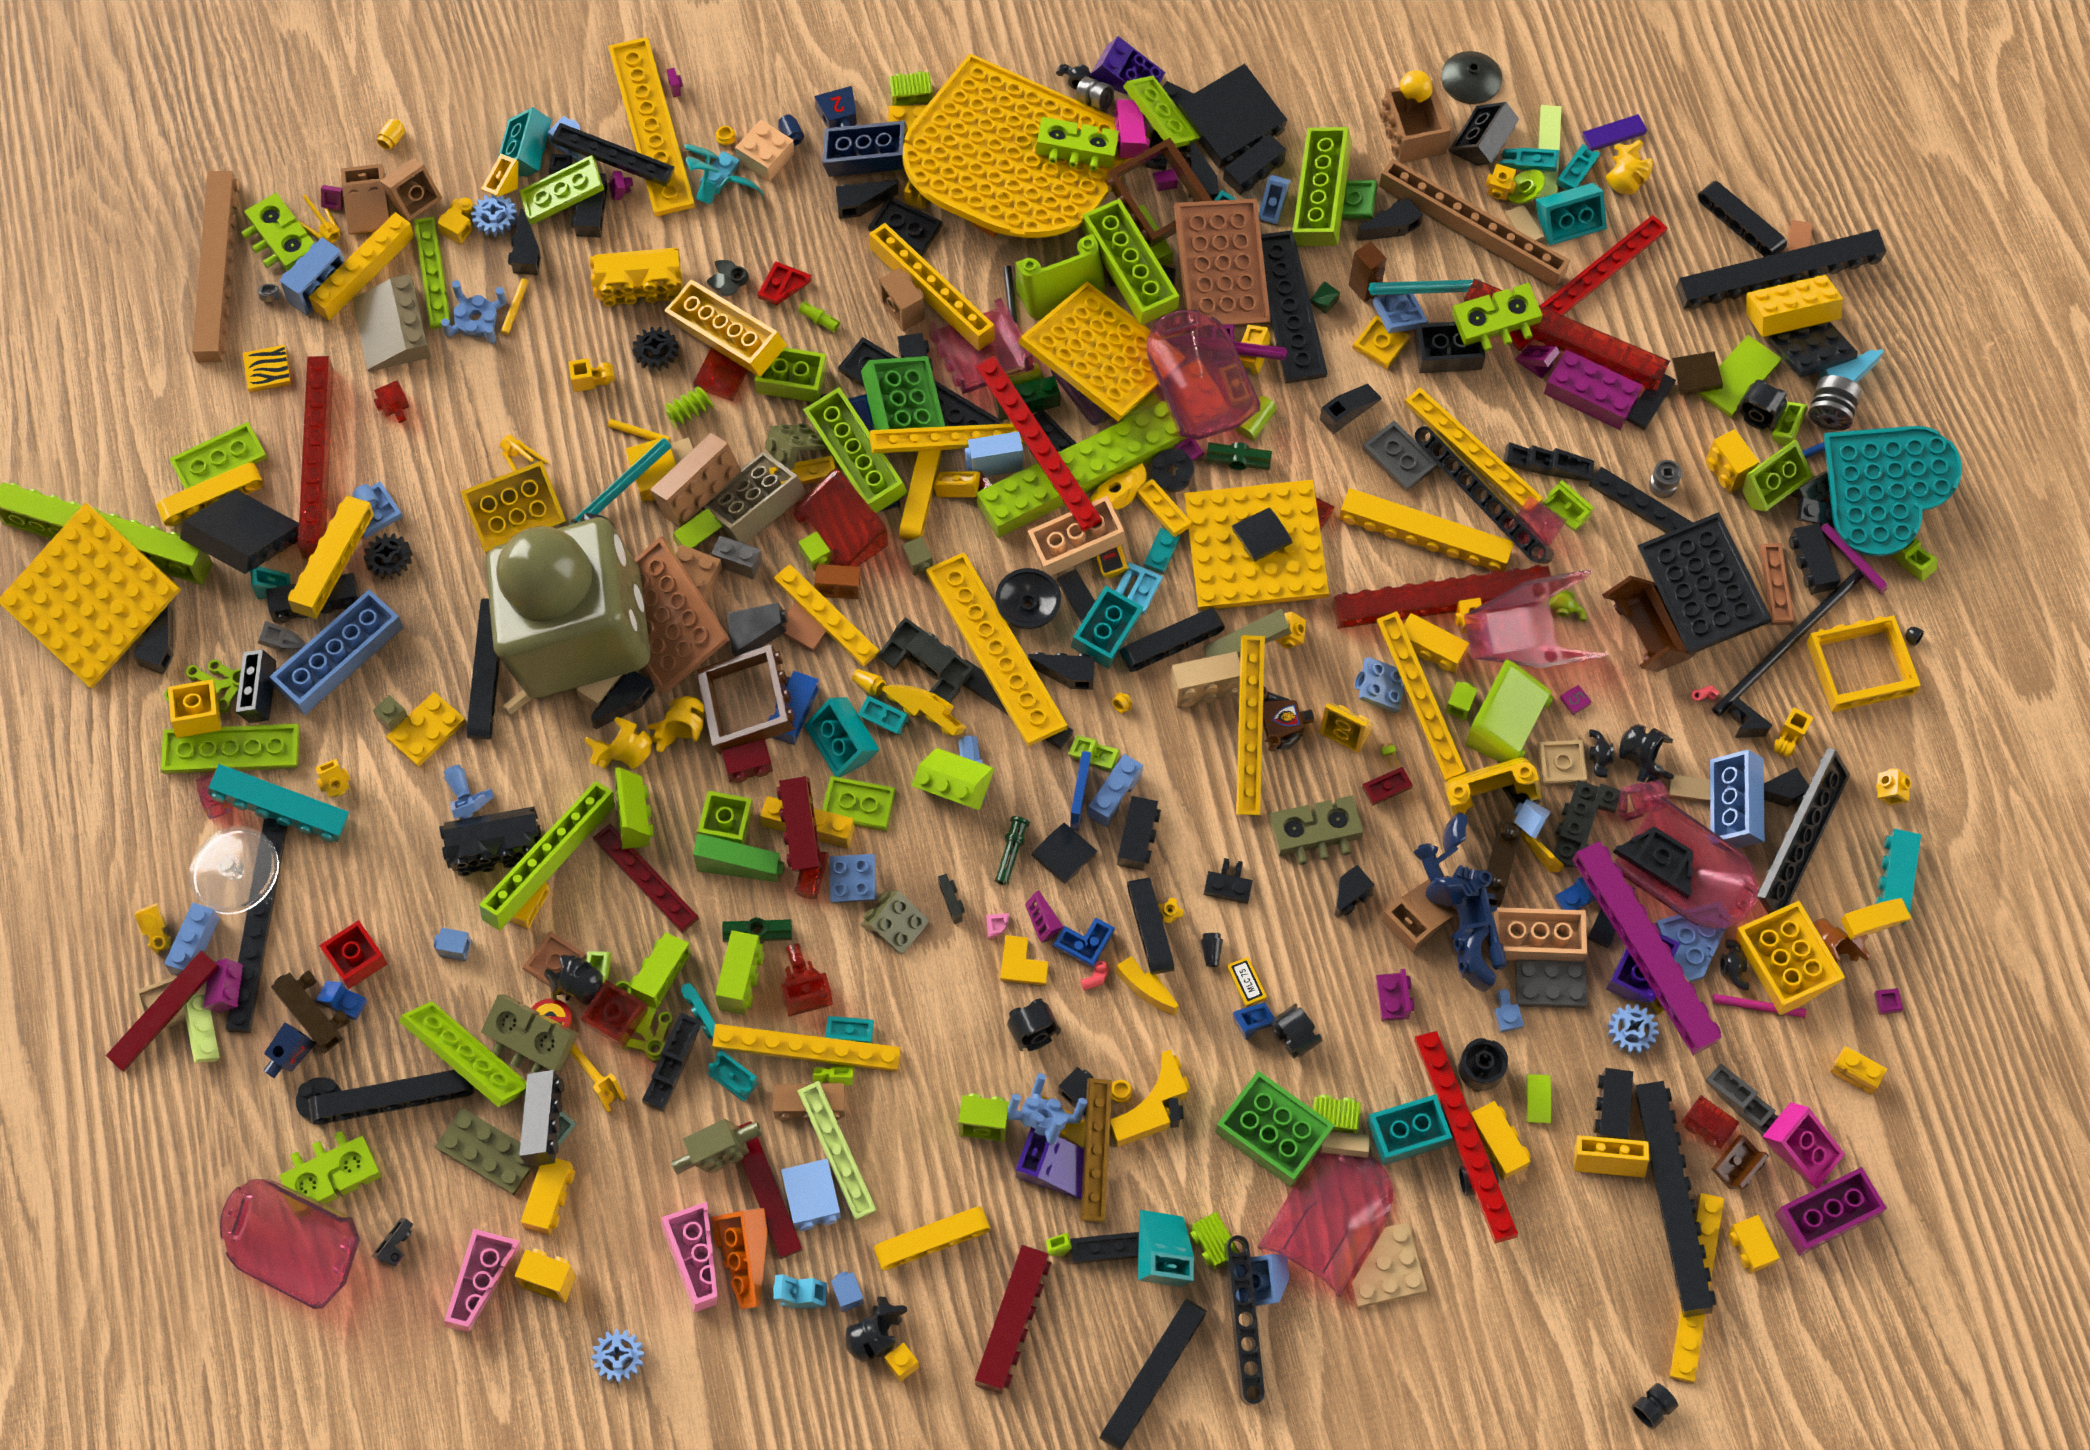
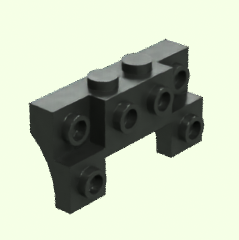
M906 617L897 625L888 642L878 653V658L894 670L905 658H908L938 680L929 692L936 694L949 703L960 693V688L974 673V666L958 656L951 646L943 645L933 633L925 632Z
M1577 780L1570 803L1565 802L1561 814L1565 816L1564 822L1558 823L1555 835L1559 837L1553 855L1564 864L1563 868H1577L1572 859L1576 852L1590 846L1586 843L1597 809L1615 814L1622 790L1600 784L1598 787Z

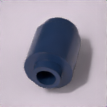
M790 114L784 115L779 119V131L791 138L794 146L799 145L804 139V133L797 119Z

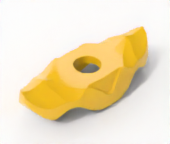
M1143 463L1126 469L1121 473L1114 474L1097 488L1095 493L1089 498L1090 502L1092 503L1108 496L1113 509H1121L1127 506L1135 498L1138 488L1146 481V469ZM1116 485L1121 486L1120 491L1116 493L1109 491Z

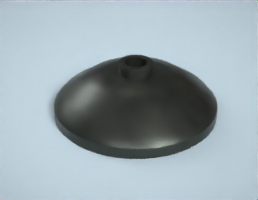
M1464 51L1453 55L1446 61L1442 69L1441 81L1445 91L1455 100L1467 104H1480L1492 99L1498 93L1502 84V72L1499 65L1488 55L1476 51Z

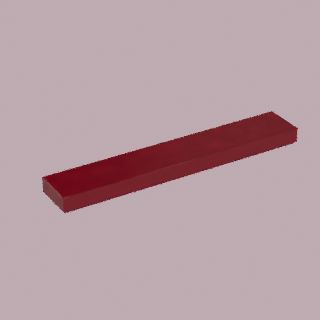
M608 824L593 837L598 846L681 933L699 920L698 915L634 848L622 849L621 834L611 824Z
M201 950L105 1056L121 1071L125 1072L220 966Z
M752 1121L740 1125L738 1127H740L741 1129L749 1124H752ZM757 1136L746 1142L749 1153L743 1155L744 1158L741 1161L760 1208H764L766 1224L779 1257L783 1259L803 1251Z

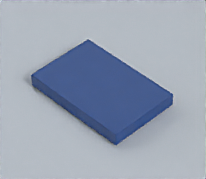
M1083 751L1081 754L1071 808L1070 828L1079 831L1090 772L1091 752Z

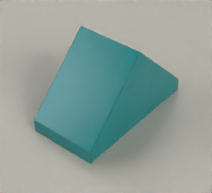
M260 566L250 571L251 587L258 600L267 598L266 589L291 585L290 574Z

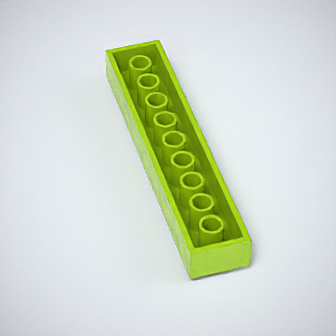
M1162 401L1058 453L1084 493L1088 494L1096 490L1114 474L1121 473L1141 463L1145 466L1151 463L1153 458L1166 449H1175L1174 446L1185 440L1186 433L1166 402ZM1038 463L977 492V506L997 538L1065 505Z
M1 482L0 484L1 522L4 525L53 539L82 507L81 504L75 501H70L69 503L55 495L46 496L38 490H27L16 483L7 484ZM94 508L162 572L203 585L213 564L207 553L181 540L180 534L176 532L167 533L156 526L148 527L142 525L139 521L133 519L128 521L122 519L117 514H105L99 509Z

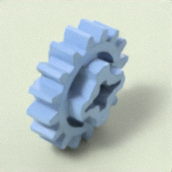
M484 195L485 200L478 199V206L473 205L474 212L471 213L474 227L478 228V232L484 231L486 236L490 232L493 233L494 237L497 236V232L505 235L504 230L511 231V224L515 225V217H518L515 204L511 203L509 197L504 200L503 195L500 197L492 195L491 198Z
M1629 1004L1625 1006V1010L1619 1007L1616 1011L1617 1014L1613 1013L1610 1019L1612 1021H1609L1607 1025L1608 1028L1612 1029L1608 1032L1609 1037H1614L1612 1045L1618 1043L1620 1045L1618 1050L1621 1051L1623 1048H1626L1628 1055H1630L1632 1050H1635L1637 1055L1641 1053V1049L1647 1052L1650 1048L1649 1045H1654L1656 1042L1654 1038L1659 1034L1657 1030H1654L1658 1026V1022H1652L1654 1014L1648 1016L1646 1014L1647 1008L1640 1011L1638 1004H1636L1634 1009H1631ZM1619 1021L1621 1022L1620 1025L1622 1027V1030L1620 1032L1618 1030ZM1637 1027H1639V1028L1637 1029V1031H1636V1030H1632V1031L1630 1030V1031H1628L1629 1028H1630V1029H1634V1028L1636 1029ZM1645 1027H1647L1648 1030L1647 1038L1645 1037L1646 1033L1644 1032Z
M615 1329L612 1336L607 1331V1338L605 1340L600 1337L598 1338L600 1346H593V1350L597 1353L591 1356L592 1361L597 1362L593 1367L595 1370H600L599 1376L601 1378L607 1375V1380L610 1383L613 1378H616L619 1384L622 1381V1377H626L630 1381L629 1374L638 1375L636 1367L644 1365L639 1358L645 1357L644 1351H638L643 1345L641 1342L635 1343L637 1341L635 1334L629 1338L628 1330H625L623 1335H620L619 1330ZM622 1341L631 1345L633 1349L625 1348ZM612 1343L609 1349L605 1350V1348ZM617 1352H621L622 1356L616 1361L614 1357L617 1356ZM629 1362H632L629 1367L624 1369ZM603 1363L611 1364L614 1371L606 1368Z

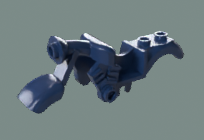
M1459 812L1449 820L1444 829L1443 847L1445 852L1437 858L1438 847L1432 846L1430 843L1419 845L1418 849L1414 850L1413 853L1422 861L1426 874L1431 881L1426 889L1427 899L1435 904L1448 906L1449 908L1454 907L1460 916L1459 930L1451 936L1452 939H1455L1454 948L1457 951L1458 968L1462 978H1465L1477 990L1485 992L1494 985L1496 980L1495 973L1486 965L1481 954V944L1487 934H1489L1491 944L1489 952L1492 967L1495 970H1502L1507 965L1504 947L1499 941L1496 923L1492 912L1497 910V906L1492 907L1489 904V899H1494L1495 895L1487 893L1486 890L1492 883V875L1488 871L1468 869V867L1460 865L1456 868L1452 877L1444 876L1439 866V863L1458 850L1457 846L1466 839L1468 817L1464 813Z

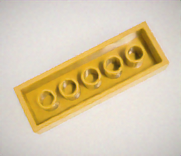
M692 279L664 310L676 326L759 377L762 376L787 346L778 331Z

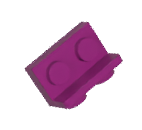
M1400 969L1399 973L1376 975L1381 1021L1409 1019L1411 1011H1414V999L1409 997L1408 989H1411L1410 975L1406 976L1405 969Z

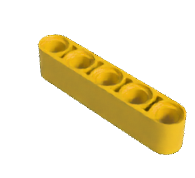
M942 450L918 451L900 525L899 538L914 540L923 536Z
M246 463L166 497L156 504V508L164 525L168 527L182 523L185 519L236 489L247 495L260 489L264 482L254 463Z
M978 1206L876 1244L873 1249L881 1270H889L989 1232L991 1228L983 1207Z

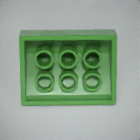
M928 356L869 360L861 373L875 430L945 427Z
M1257 1071L1217 1123L1215 1133L1292 1188L1335 1125L1263 1073Z

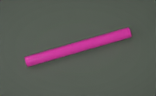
M1713 994L1712 1003L1778 1013L1773 1003ZM1796 1008L1784 1015L1805 1018L1806 1009Z

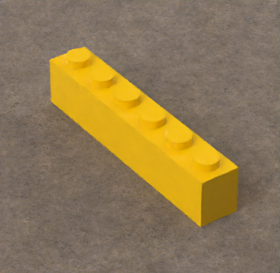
M395 212L309 296L314 311L330 321L415 237L411 223Z
M346 495L343 502L338 505L335 517L329 521L326 533L319 539L317 549L309 557L307 567L304 572L300 573L298 583L288 595V602L293 612L317 619L374 516L370 502Z

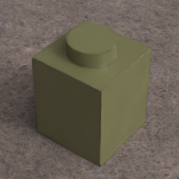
M922 536L902 544V555L913 576L918 573L924 574L927 568L933 566V557Z
M390 695L373 709L377 721L390 732L408 716L405 709Z

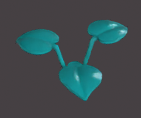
M684 144L686 151L690 150L703 155L706 159L704 163L693 157L687 156L686 158L690 171L696 169L704 170L703 181L696 199L712 204L715 193L719 195L721 189L728 182H736L752 187L763 196V191L754 182L734 175L726 177L720 186L716 188L717 183L708 180L709 171L719 172L717 168L709 165L710 157L717 159V155L708 149L692 144Z

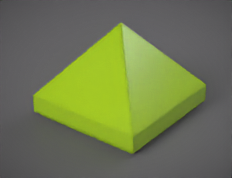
M1069 1233L1046 1240L1049 1256L1064 1257L1072 1249Z

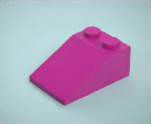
M1792 1102L1788 1104L1762 1136L1780 1158L1816 1189L1845 1155L1811 1109Z

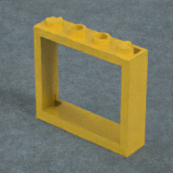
M1894 615L1884 618L1878 616L1870 621L1859 620L1847 626L1840 624L1828 630L1819 629L1818 632L1811 633L1806 642L1831 713L1915 695L1921 686ZM1885 632L1903 681L1838 695L1820 646Z

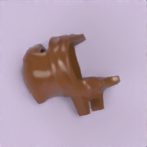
M1825 918L1813 922L1836 963L1840 960L1839 955L1848 954L1850 960L1855 962L1859 960V956L1867 961L1871 958L1864 944L1868 938L1867 934L1850 940L1847 933L1841 928L1832 925Z

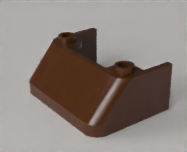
M1628 576L1602 594L1603 598L1615 602L1614 608L1619 615L1630 618L1647 652L1644 654L1645 659L1643 663L1640 664L1641 669L1658 672L1687 661L1696 655V653L1688 654L1675 624L1665 607L1664 601L1657 590L1655 582Z

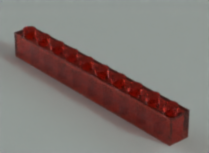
M1474 278L1464 298V302L1490 295L1492 300L1493 293L1502 290ZM1539 306L1543 316L1540 323L1529 326L1532 333L1530 339L1540 341L1546 346H1556L1563 352L1567 349L1635 381L1647 389L1658 390L1670 360ZM1521 329L1515 330L1516 332L1522 334Z
M329 356L307 357L298 549L303 559H309L314 554L319 539L326 533L334 370Z
M1534 565L1528 569L1520 570L1519 568H1513L1507 572L1499 573L1498 571H1492L1486 575L1471 574L1464 578L1456 579L1455 577H1450L1436 582L1428 580L1422 584L1414 585L1407 583L1401 587L1392 588L1386 586L1380 590L1371 591L1365 589L1352 594L1344 592L1334 596L1332 607L1337 629L1375 624L1378 618L1398 611L1401 620L1407 619L1410 613L1418 617L1456 612L1458 602L1461 600L1481 598L1482 607L1487 608L1539 600V593H1546L1548 598H1551L1554 586L1549 566Z

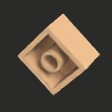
M761 119L735 147L736 157L740 160V163L769 182L795 154L793 140Z

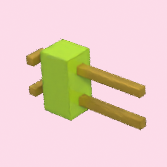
M1391 742L1388 743L1389 746L1384 747V744H1382L1381 753L1383 757L1386 756L1390 769H1392V765L1388 755L1391 754L1397 767H1399L1395 757V746L1391 745Z

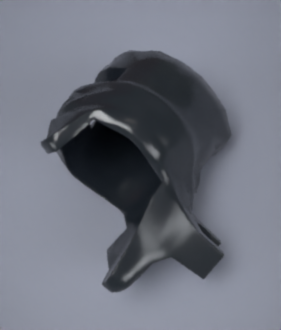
M1636 724L1623 733L1619 757L1630 760L1639 766L1637 781L1644 783L1647 779L1645 785L1653 788L1658 779H1673V774L1654 763L1662 743L1672 744L1673 739L1656 728L1646 733V726Z
M562 955L559 959L562 967L560 972L555 973L549 969L545 970L544 976L550 983L552 1001H556L557 995L564 994L566 1001H569L572 996L584 1006H589L597 999L602 990L603 975L599 969L591 966L583 958L574 955Z
M877 1297L878 1306H873V1315L857 1324L848 1325L846 1328L845 1341L848 1352L856 1360L862 1362L869 1361L876 1356L881 1357L890 1352L896 1341L894 1336H888L890 1325H900L902 1322L900 1315L907 1312L906 1306H893L888 1303L886 1297Z

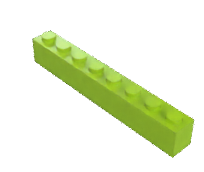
M594 781L479 904L482 920L500 931L614 809L613 791Z

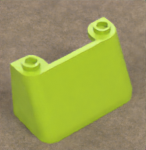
M1094 234L1085 236L1078 241L1077 249L1079 255L1041 268L1039 262L1033 258H1026L1016 262V290L1030 317L1034 319L1044 318L1087 281L1103 294L1105 293L1106 282L1099 246Z
M1506 659L1470 728L1465 746L1501 763L1515 758H1524L1526 750L1523 749L1525 742L1541 711H1543L1544 707L1547 709L1550 707L1554 698L1551 696L1552 691L1516 663Z

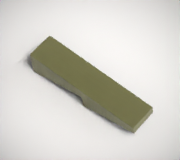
M1281 608L1204 646L1207 658L1236 651L1238 657H1240L1242 635L1265 636L1266 644L1292 633L1285 613Z

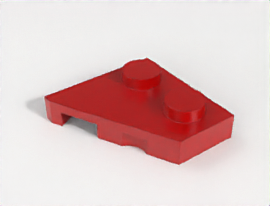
M775 261L757 293L758 299L777 306L812 281V275Z

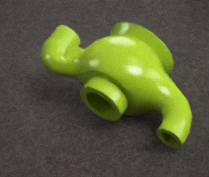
M1559 590L1554 592L1555 596L1553 598H1548L1546 593H1539V605L1544 608H1552L1556 612V616L1568 617L1570 613H1577L1579 621L1586 622V612L1575 601V594L1573 592Z

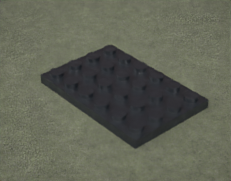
M1719 512L1637 545L1688 654L1692 655L1772 622L1771 616Z

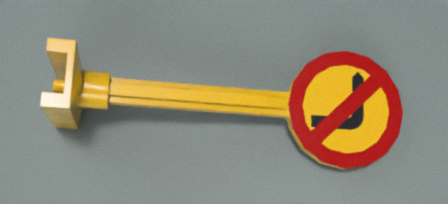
M552 998L543 999L532 1007V1009L540 1012L539 1015H545L570 1028L572 1013L568 1005L559 999L552 1001ZM574 1043L570 1054L594 1081L593 1090L602 1107L607 1113L610 1112L611 1109L608 1104L618 1097L622 1101L626 1099L617 1079L612 1073L602 1077Z

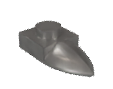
M267 621L263 625L258 644L276 650L280 648L296 649L305 646L304 641L293 631Z

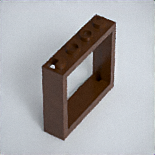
M1171 138L1108 171L1105 178L1108 190L1114 193L1116 200L1120 198L1150 248L1176 234V222L1173 221L1154 231L1119 179L1120 176L1163 153L1195 202L1213 201Z
M772 645L697 669L711 743L719 755L722 754L721 750L763 739L766 740L795 730L793 724L795 714L789 706V702L792 701L789 690L785 688L787 677L784 670H781L780 665L783 664L780 652H776ZM768 662L780 717L724 735L713 680Z

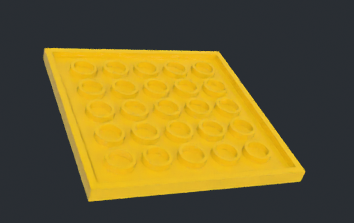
M1088 281L1023 334L1018 341V344L1117 421L1122 419L1164 381L1186 358L1146 326L1140 325L1137 319Z
M1313 480L1184 493L1187 518L1191 521V527L1188 531L1198 611L1209 608L1222 609L1329 598ZM1270 507L1285 527L1293 543L1254 562L1244 550L1243 543L1233 533L1232 525Z
M85 502L0 596V605L88 687L94 688L182 589L90 504Z

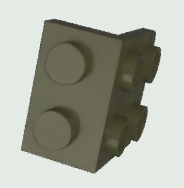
M804 423L770 426L768 438L765 442V449L789 470L794 469L798 450L826 448L821 437Z
M885 891L879 896L878 904L866 912L863 917L865 920L860 925L866 931H876L898 953H905L928 924V918L900 891Z

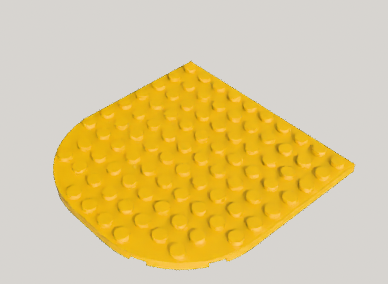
M970 53L912 123L904 139L902 155L903 165L909 180L929 201L948 212L995 233L1023 238L1055 236L1084 223L1082 215L1099 208L1110 193L1105 182L1107 172L1132 158H1119L1117 145L1113 168L1098 166L1097 171H1091L1090 164L1078 162L1077 166L1073 168L1069 165L1070 160L1057 158V162L1051 164L1049 156L1035 154L1042 117L1078 123L1077 129L1079 130L1082 129V124L1099 127L1098 133L1101 134L1103 128L1116 130L1115 118ZM1147 132L1146 138H1150V132Z

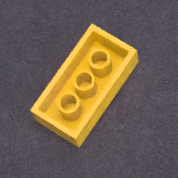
M1823 275L1749 292L1746 298L1745 313L1759 334L1765 337L1841 319L1843 297L1829 278Z

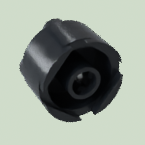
M1758 379L1746 390L1737 406L1738 414L1741 412L1744 416L1743 420L1754 428L1765 430L1766 427H1771L1770 429H1773L1787 407V394L1784 390L1776 389L1765 381Z
M1041 998L1032 1001L1030 1005L1022 1009L1015 1008L1009 1013L1010 1018L1007 1026L1020 1051H1023V1048H1027L1028 1051L1042 1048L1052 1041V1035L1056 1033L1058 1036L1060 1034L1061 1028L1050 1006Z
M1296 1003L1275 1017L1271 1023L1274 1028L1272 1029L1273 1033L1279 1041L1285 1040L1286 1050L1293 1059L1297 1056L1300 1058L1323 1041L1320 1034H1314L1315 1025L1303 1009L1297 1007Z
M1486 1038L1475 1039L1465 1047L1458 1063L1459 1075L1462 1081L1476 1092L1491 1090L1500 1084L1506 1073L1508 1055L1504 1047L1494 1040H1486Z

